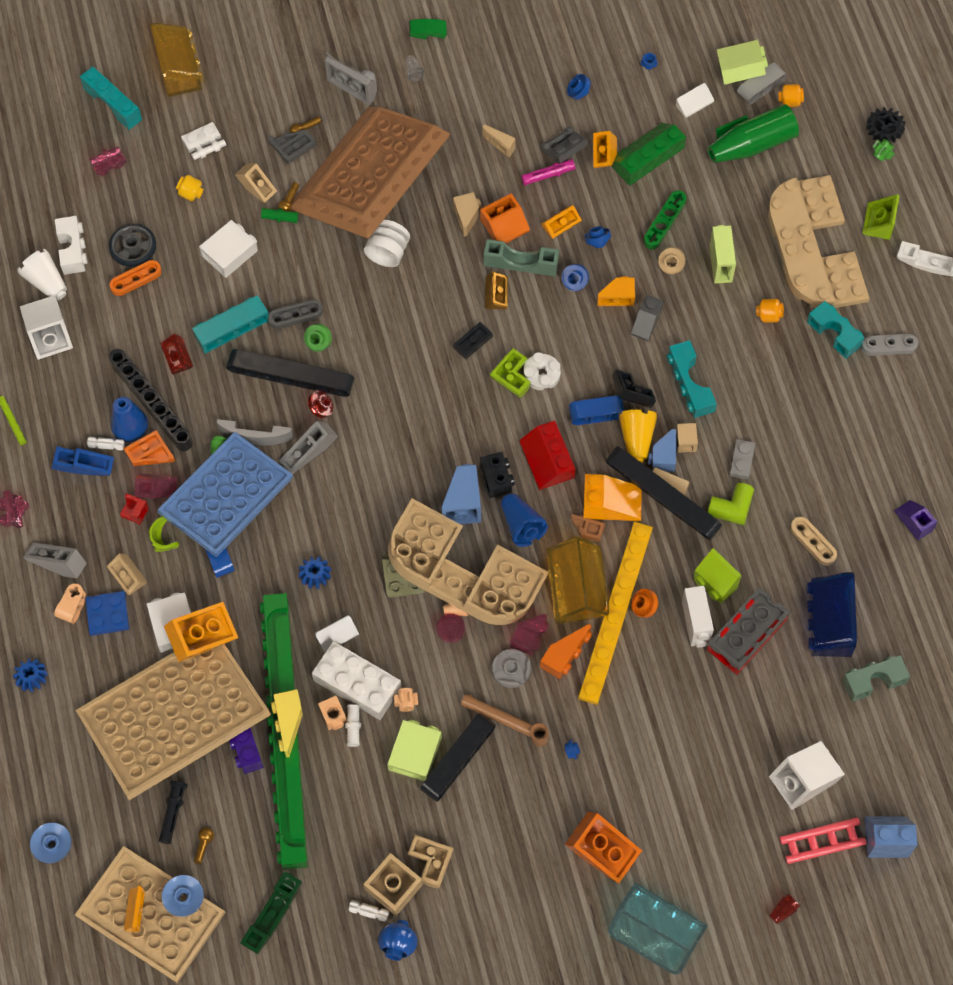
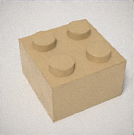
M390 853L363 885L367 893L397 916L423 886V882L417 874Z

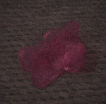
M119 146L109 151L103 149L102 154L89 159L96 174L100 176L106 175L113 168L119 169L123 167L124 163H127Z
M9 490L4 491V497L0 498V510H6L7 514L0 516V524L4 527L14 526L21 528L23 527L22 516L25 515L24 511L29 509V503L23 501L22 497L11 494Z

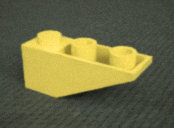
M298 690L274 694L275 701L271 702L273 714L277 713L278 720L275 721L277 733L281 732L282 739L278 740L280 751L285 752L286 758L290 757L303 716Z

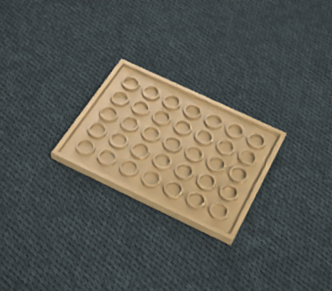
M225 644L182 662H178L173 652L76 710L128 800L133 799L271 715Z

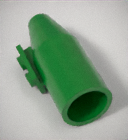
M782 104L750 119L747 115L715 128L716 141L707 147V151L713 163L753 157L798 137L799 126L791 108L786 104Z

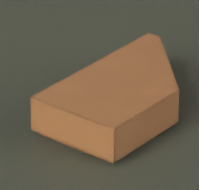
M571 513L570 519L582 538L596 542L601 541L606 523L583 518Z

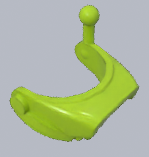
M163 516L155 520L149 529L150 539L153 542L152 546L155 547V552H164L179 547V542H173L168 545L164 544L161 532L168 520Z

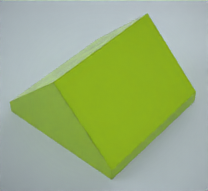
M898 194L868 202L862 231L864 235L890 240L900 197Z

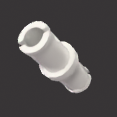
M347 705V723H345V728L347 729V746L349 747L360 746L359 729L361 728V723L359 722V705Z

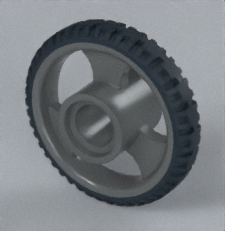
M127 224V226L124 225L112 234L109 241V251L112 258L120 265L136 267L153 257L156 251V239L152 231L140 224ZM133 232L143 233L148 237V240L142 242L139 235ZM122 237L124 250L117 253L116 243ZM143 250H145L146 253L143 256L139 257L142 254Z

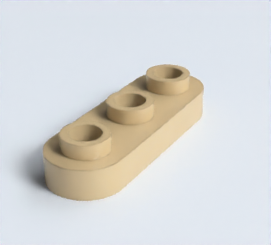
M804 517L795 518L791 524L792 534L820 564L825 566L832 565L837 557L836 549L808 519ZM797 527H802L803 531H799ZM810 541H815L816 544L812 545ZM823 555H828L829 559H825Z

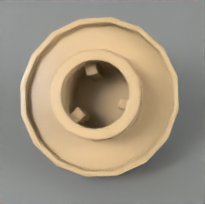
M668 247L661 252L658 263L663 272L676 274L685 266L686 258L681 249Z

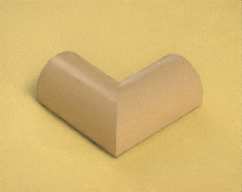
M415 835L408 855L427 862L421 876L422 882L429 887L439 889L454 848Z

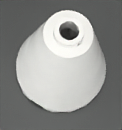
M43 249L42 253L39 250L22 262L24 267L22 269L18 268V273L21 277L48 297L55 295L57 300H61L66 296L67 287L46 249Z

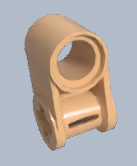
M71 584L67 587L55 609V617L72 624L77 621L86 602L85 597H87L79 584Z

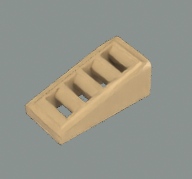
M483 125V138L510 158L515 150V138L490 126Z

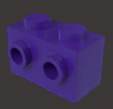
M251 728L229 740L231 749H236L238 756L234 757L237 767H242L244 774L264 768Z

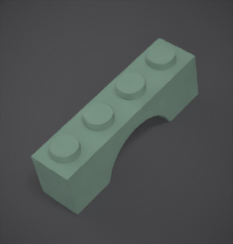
M487 239L484 251V266L556 277L559 250L541 247L534 252H521L512 249L503 241Z

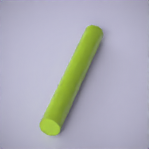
M1 396L0 406L19 444L24 445L27 441L5 397Z

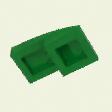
M415 19L409 21V37L426 40L428 36L445 39L447 36L445 20Z

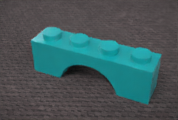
M92 66L79 76L83 89L94 99L98 97L103 100L112 110L117 120L128 130L142 121L139 107L96 68Z
M688 340L669 346L666 358L668 364H672L675 380H678L680 383V393L687 400L686 407L688 412H692L693 417L697 418L715 412L717 403L711 388L697 385L689 376L688 371L695 365L697 355L691 341Z

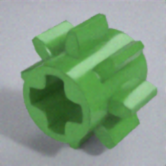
M883 139L882 142L877 140L872 146L875 149L873 155L881 161H884L885 158L890 160L895 154L892 150L894 145L886 139Z

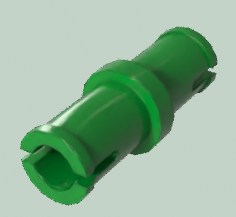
M262 207L261 219L276 220L277 223L283 221L297 224L299 212L283 211L282 208L275 210Z

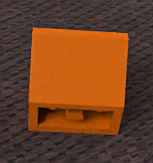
M512 193L480 209V221L496 241H503L507 244L530 231L522 208Z

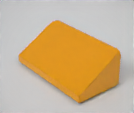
M571 205L542 222L541 226L553 239L581 222L582 219L574 205Z
M137 886L129 891L124 931L126 932L140 931L145 891L141 886Z

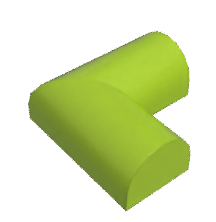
M512 348L490 373V377L519 398L523 397L528 391L531 381L519 374L518 371L527 362V357Z
M737 483L731 501L712 496L708 513L714 518L745 525L754 488L745 483Z

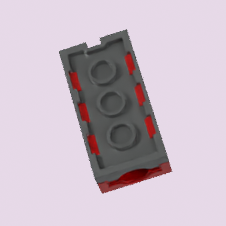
M760 587L711 639L707 647V651L736 675L746 667L783 626L790 614V611L779 602L776 605L771 602L772 597Z

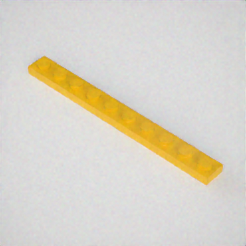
M637 522L633 524L579 694V700L598 705L653 527Z

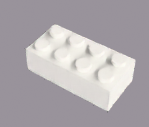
M334 641L312 672L314 682L351 704L359 705L360 709L379 720L382 719L394 700V695L398 694V690L402 688L401 680Z

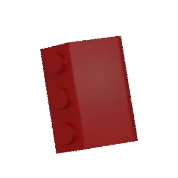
M555 420L535 427L519 440L539 490L575 478L574 464Z

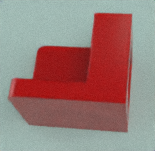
M126 493L124 496L126 504L120 516L141 525L149 510L147 502Z

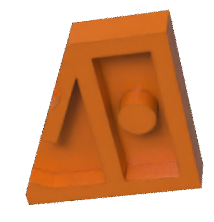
M157 430L123 448L133 466L175 461L174 456Z

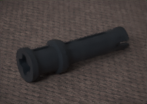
M170 781L171 789L169 797L166 798L167 810L158 840L160 843L171 844L178 811L184 804L182 799L184 791L188 787L186 783Z

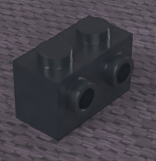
M503 452L480 457V466L489 497L494 498L512 493V486L515 485L513 475L508 473L510 465L508 458H504Z

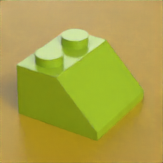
M713 548L695 569L693 578L698 586L705 587L708 595L714 601L717 600L722 604L738 589L741 574Z

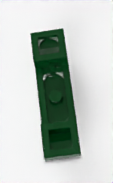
M286 871L283 872L260 915L241 940V945L256 954L260 953L292 904L302 884L301 880Z

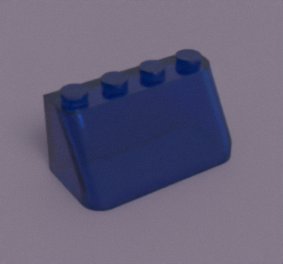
M843 572L811 578L810 582H807L806 592L810 594V600L807 601V612H810L811 617L807 622V629L811 631V637L808 638V649H811L812 656L852 657L857 644L854 572Z

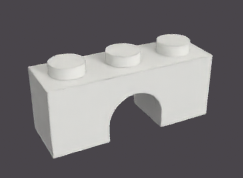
M77 216L55 219L56 234L60 244L71 243L68 248L59 250L60 266L63 274L84 272L85 264H88L86 253H83L86 245L84 237L81 238V233H84L82 222H78Z

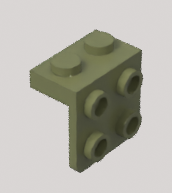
M388 552L382 556L388 597L425 592V590L405 580L397 573L391 564Z

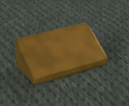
M492 271L486 276L485 308L507 309L508 276Z

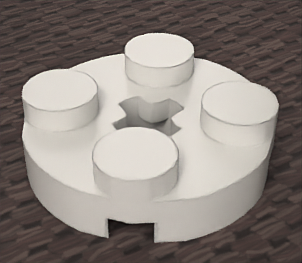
M540 352L535 353L524 365V377L531 381L530 387L533 389L544 390V388H552L559 382L561 375L560 363L550 355ZM545 369L546 374L539 375L538 370Z

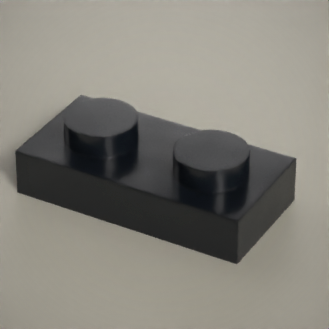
M479 322L453 344V348L467 359L493 337V333Z

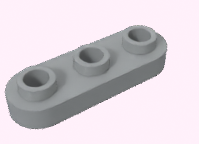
M912 334L868 336L863 341L862 351L869 356L911 354L918 347V339Z

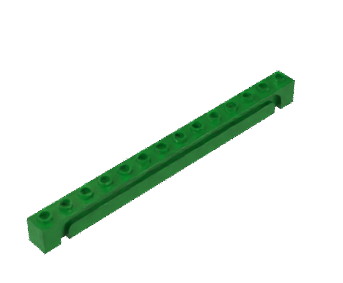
M287 593L263 595V602H260V611L265 617V620L261 621L262 633L266 632V639L262 640L263 650L267 651V658H264L265 670L268 669L265 685L270 690V695H266L267 707H271V715L268 716V725L272 726V733L269 734L270 746L273 745L274 753H270L271 765H275V772H272V784H276V792H273V801L278 807V811L274 812L275 824H279V831H276V843L280 844V851H277L278 864L282 865L283 870L308 867L298 731L290 757L286 758L285 752H281L278 740L282 739L281 732L277 733L275 726L278 715L277 713L273 714L271 702L275 701L274 694L295 690L289 603Z

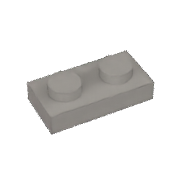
M736 440L730 470L731 477L749 479L755 448L754 442Z

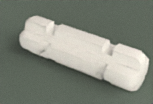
M92 436L87 439L89 448H96L98 446L101 449L113 450L116 448V450H124L123 448L125 447L123 439L114 440V438L104 437L96 439V437Z
M355 900L350 902L349 911L357 914L359 912L360 915L373 919L378 918V920L383 922L388 920L389 911L381 908L380 910L376 906L365 903L360 904Z

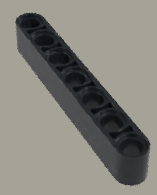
M121 349L112 350L109 354V360L114 371L180 451L189 450L193 445L189 430L127 354ZM161 411H165L162 415L158 414ZM173 424L176 425V426L173 427V428H168L170 425H173ZM181 438H187L185 441H179Z
M239 349L231 350L226 369L232 373L341 397L350 396L355 379L354 376L348 373Z
M616 446L605 460L610 467L706 539L711 541L722 527V524L716 518L621 447Z

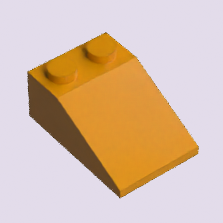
M585 474L583 518L641 521L642 490L632 483L607 475Z
M224 602L175 618L164 625L178 662L196 657L238 639Z

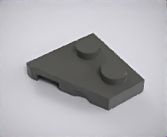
M306 130L285 133L283 137L273 138V136L267 138L268 143L288 164L317 145L316 140Z

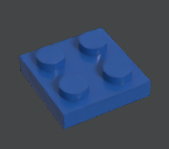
M125 591L85 597L90 636L130 630Z

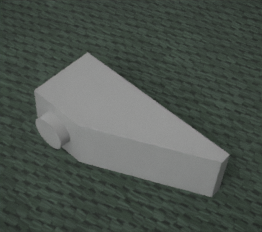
M316 421L279 461L287 471L294 474L325 451L338 435L327 423Z
M34 542L23 556L29 562L61 576L78 578L87 564L75 548Z

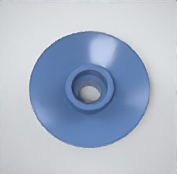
M58 823L41 825L34 831L30 840L32 854L43 863H55L62 860L71 848L70 833L63 825ZM51 842L56 843L53 848H49V844Z
M179 875L172 878L166 883L162 891V902L165 909L178 917H186L195 913L202 905L204 898L203 888L199 881L188 875ZM183 894L187 895V899L185 901L180 900V897Z

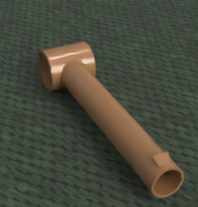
M465 694L462 699L461 705L465 709L468 708L476 711L483 716L531 737V741L535 746H545L549 741L548 728L542 723L529 724L473 698V695ZM537 732H543L545 734V736L542 738H537L534 735Z

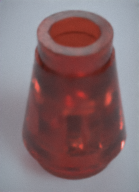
M788 894L780 899L771 914H769V917L778 925L798 912L797 909L800 905Z

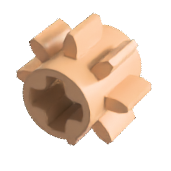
M412 688L399 689L398 694L394 695L395 707H399V710L402 712L414 710V705H418L417 693H413Z

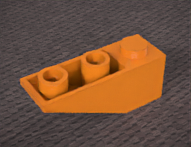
M588 624L550 645L540 661V668L558 679H561L563 674L567 675L572 667V660L574 658L578 659L583 643L587 644L593 634L591 633L592 625Z

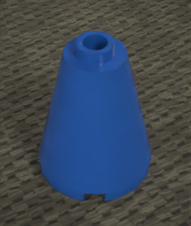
M117 398L113 403L110 423L112 433L116 438L123 439L125 442L136 441L143 437L149 425L146 414L129 398Z
M508 494L504 496L501 507L513 542L519 547L531 545V541L534 539L540 540L548 529L546 520L518 495Z

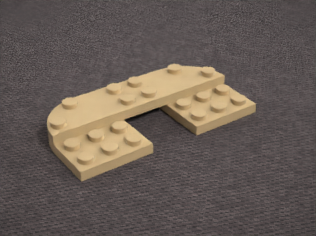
M831 175L800 181L796 177L778 186L770 200L768 219L782 256L783 269L788 286L794 296L800 301L803 300L809 303L810 307L813 308L818 307L824 301L835 308L869 302L870 298L855 251L821 257L813 232L815 229L842 225L845 222Z
M412 498L396 524L388 543L389 559L397 573L410 583L483 622L493 625H506L521 619L531 607L549 572L498 544L480 577L445 559L463 525Z

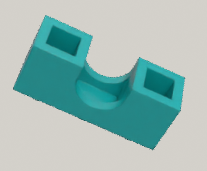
M824 301L809 313L807 323L818 334L828 329L834 330L839 334L835 338L833 348L845 359L862 346L865 337L861 331L855 329L847 318L842 317L833 305H829Z

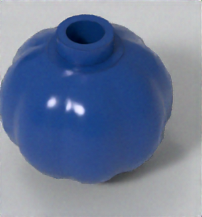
M397 920L396 923L386 925L378 936L380 949L387 958L395 961H400L402 958L410 956L415 951L418 943L416 933L409 927V923L404 920Z

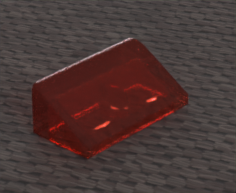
M173 334L160 343L173 375L193 367L181 336Z

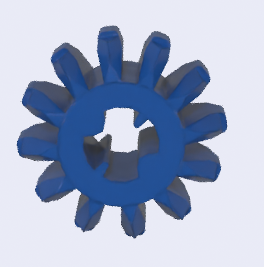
M311 556L309 562L304 559V565L299 566L300 573L298 574L299 579H302V584H308L310 589L316 585L318 590L320 588L319 584L326 586V580L331 579L329 574L331 567L328 566V562L326 560L322 561L320 556L316 560Z
M28 658L25 664L23 661H20L21 667H15L14 670L17 673L13 674L16 686L21 687L24 692L29 688V691L33 693L34 687L41 690L40 683L46 684L44 677L48 676L47 671H45V665L40 664L38 659L32 662Z

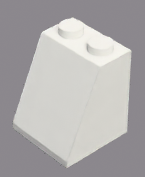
M55 295L20 306L26 331L37 360L73 348Z
M822 741L787 757L769 777L791 810L836 784L845 774Z

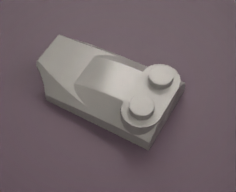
M326 51L325 67L327 81L370 106L377 93L375 74L370 70L360 72L357 69L346 66Z

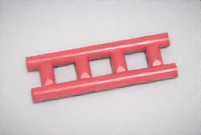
M859 818L779 837L781 845L788 843L791 855L785 856L786 863L791 864L866 845L865 837L858 838L854 827L860 825ZM847 829L850 840L838 843L835 831ZM827 833L830 845L819 848L815 836ZM807 839L811 850L799 853L795 841Z

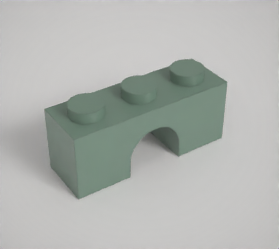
M900 655L897 657H886L883 659V662L877 664L876 662L868 663L864 666L865 668L859 670L857 668L850 669L846 672L842 681L853 702L871 695L873 687L870 680L873 678L882 679L888 689H892L906 684L910 679V675Z

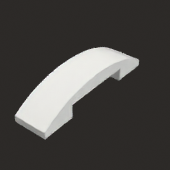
M902 241L897 255L899 260L931 273L953 276L952 257L920 250V245Z

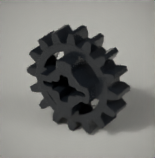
M883 107L882 111L877 108L875 113H870V117H868L866 122V130H869V136L873 135L872 140L879 139L882 142L883 139L895 143L896 138L901 139L905 131L906 122L903 121V116H898L899 111L894 113L892 108L887 111Z

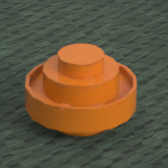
M640 589L634 594L631 606L635 615L648 618L656 612L658 598L654 591Z

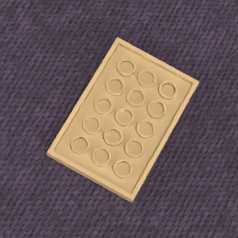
M123 846L75 916L178 984L224 916L225 911L203 898L202 905L195 913L186 917L172 915L163 905L162 891L166 883L173 877ZM137 886H141L145 891L140 931L126 932L124 931L129 891ZM183 894L180 897L181 901H185L187 899L186 894Z

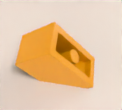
M611 131L593 133V167L612 166L617 156V137Z
M628 276L615 278L598 293L597 306H634L635 278Z

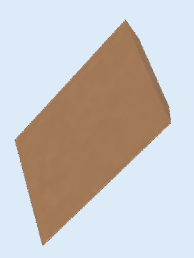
M368 107L293 199L291 210L369 239L451 134L436 125L382 107Z

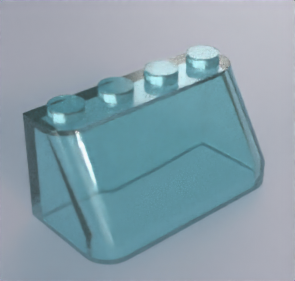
M634 883L619 906L608 931L613 939L672 974H680L708 925L639 884Z

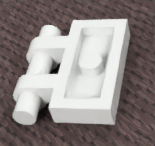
M213 122L181 136L188 152L192 153L193 160L203 159L207 154L213 151L218 152L221 150L220 148L226 146L224 139L220 140L221 135Z

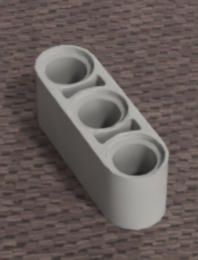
M775 62L765 68L766 75L750 78L738 88L737 93L748 104L755 103L782 84L787 78V74Z

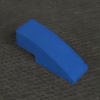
M57 446L51 469L75 474L110 476L114 457L79 448L74 451Z

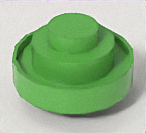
M314 324L306 330L304 340L311 350L319 352L330 346L332 335L325 325Z

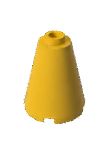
M642 410L622 411V414L619 413V420L626 451L643 463V460H646L648 457L657 413L649 410L648 414L642 413Z

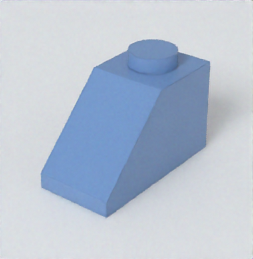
M676 429L669 431L653 445L652 453H648V464H652V471L654 468H658L665 472H675Z

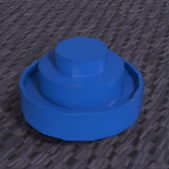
M584 74L576 75L569 82L567 87L568 95L574 100H579L589 93L590 79Z
M602 226L593 227L584 235L585 243L595 246V248L604 247L605 243L611 238L610 229L603 228Z
M571 264L563 270L562 282L567 289L579 291L588 284L589 273L583 265Z

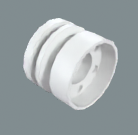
M383 220L367 240L364 253L370 260L379 265L396 267L402 259L403 250H405L410 240V234L402 225L390 220Z

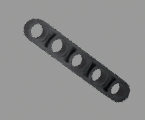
M478 713L424 781L420 790L438 802L492 734L496 724Z

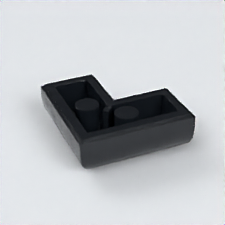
M615 369L612 377L620 399L648 408L653 407L656 399L652 389L636 385L631 373Z

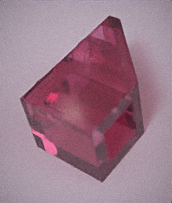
M139 474L135 478L134 497H170L177 490L178 477Z
M542 614L518 623L510 640V647L531 656L535 650L538 651L542 642L540 637L542 633L546 634L549 627L547 622L548 615Z

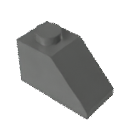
M646 294L631 335L649 341L662 313L663 300Z

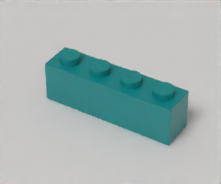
M257 295L246 299L237 306L230 307L221 314L214 315L212 319L206 322L198 323L192 330L195 339L204 354L268 322L269 313Z

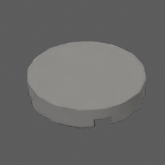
M503 650L493 660L492 675L501 686L517 688L524 685L530 677L531 662L520 650Z

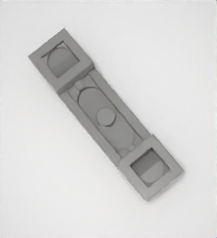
M217 419V426L222 434L230 437L236 432L252 445H277L293 440L294 437L293 430L289 427L273 426L272 432L238 429L236 421Z

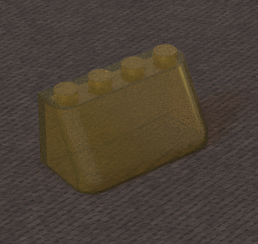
M157 22L150 24L168 97L202 90L201 83L204 82L202 72H198V68H200L199 59L194 57V54H197L195 44L190 42L193 40L191 30L178 25Z
M575 536L547 548V562L555 621L570 623L608 615L609 602L602 552L598 544Z

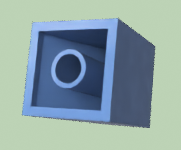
M463 464L456 468L442 505V515L459 524L481 522V504L476 465Z
M865 816L867 858L910 857L917 847L916 824L906 816Z

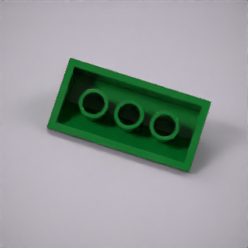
M661 123L618 152L611 167L631 186L685 148L686 136L675 124Z

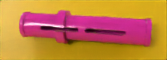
M573 159L558 164L556 162L552 166L521 175L524 186L550 177H559L563 173L575 170V164Z

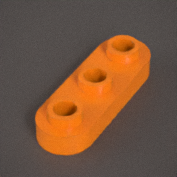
M150 260L113 278L110 281L111 292L116 296H122L159 278L162 273L160 264L157 261Z

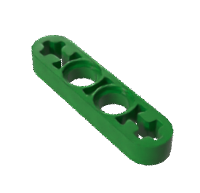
M674 191L664 204L644 236L646 248L651 250L658 248L686 204L687 198L683 191ZM681 198L675 206V199ZM667 210H672L675 214L673 216H667L664 212ZM662 223L666 228L659 230L656 228V225ZM654 233H655V234H656L655 241L649 242V240H651V239L654 237Z

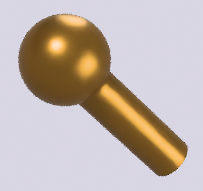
M317 116L301 125L298 123L291 125L289 131L290 133L307 130L322 121Z
M293 182L285 200L279 202L278 209L282 208L283 211L291 212V202L300 186L298 183Z
M204 827L198 832L200 842L193 861L195 864L202 863L207 844L214 839V832L211 828Z

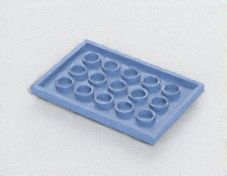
M234 432L158 509V513L215 557H218L293 479V474Z

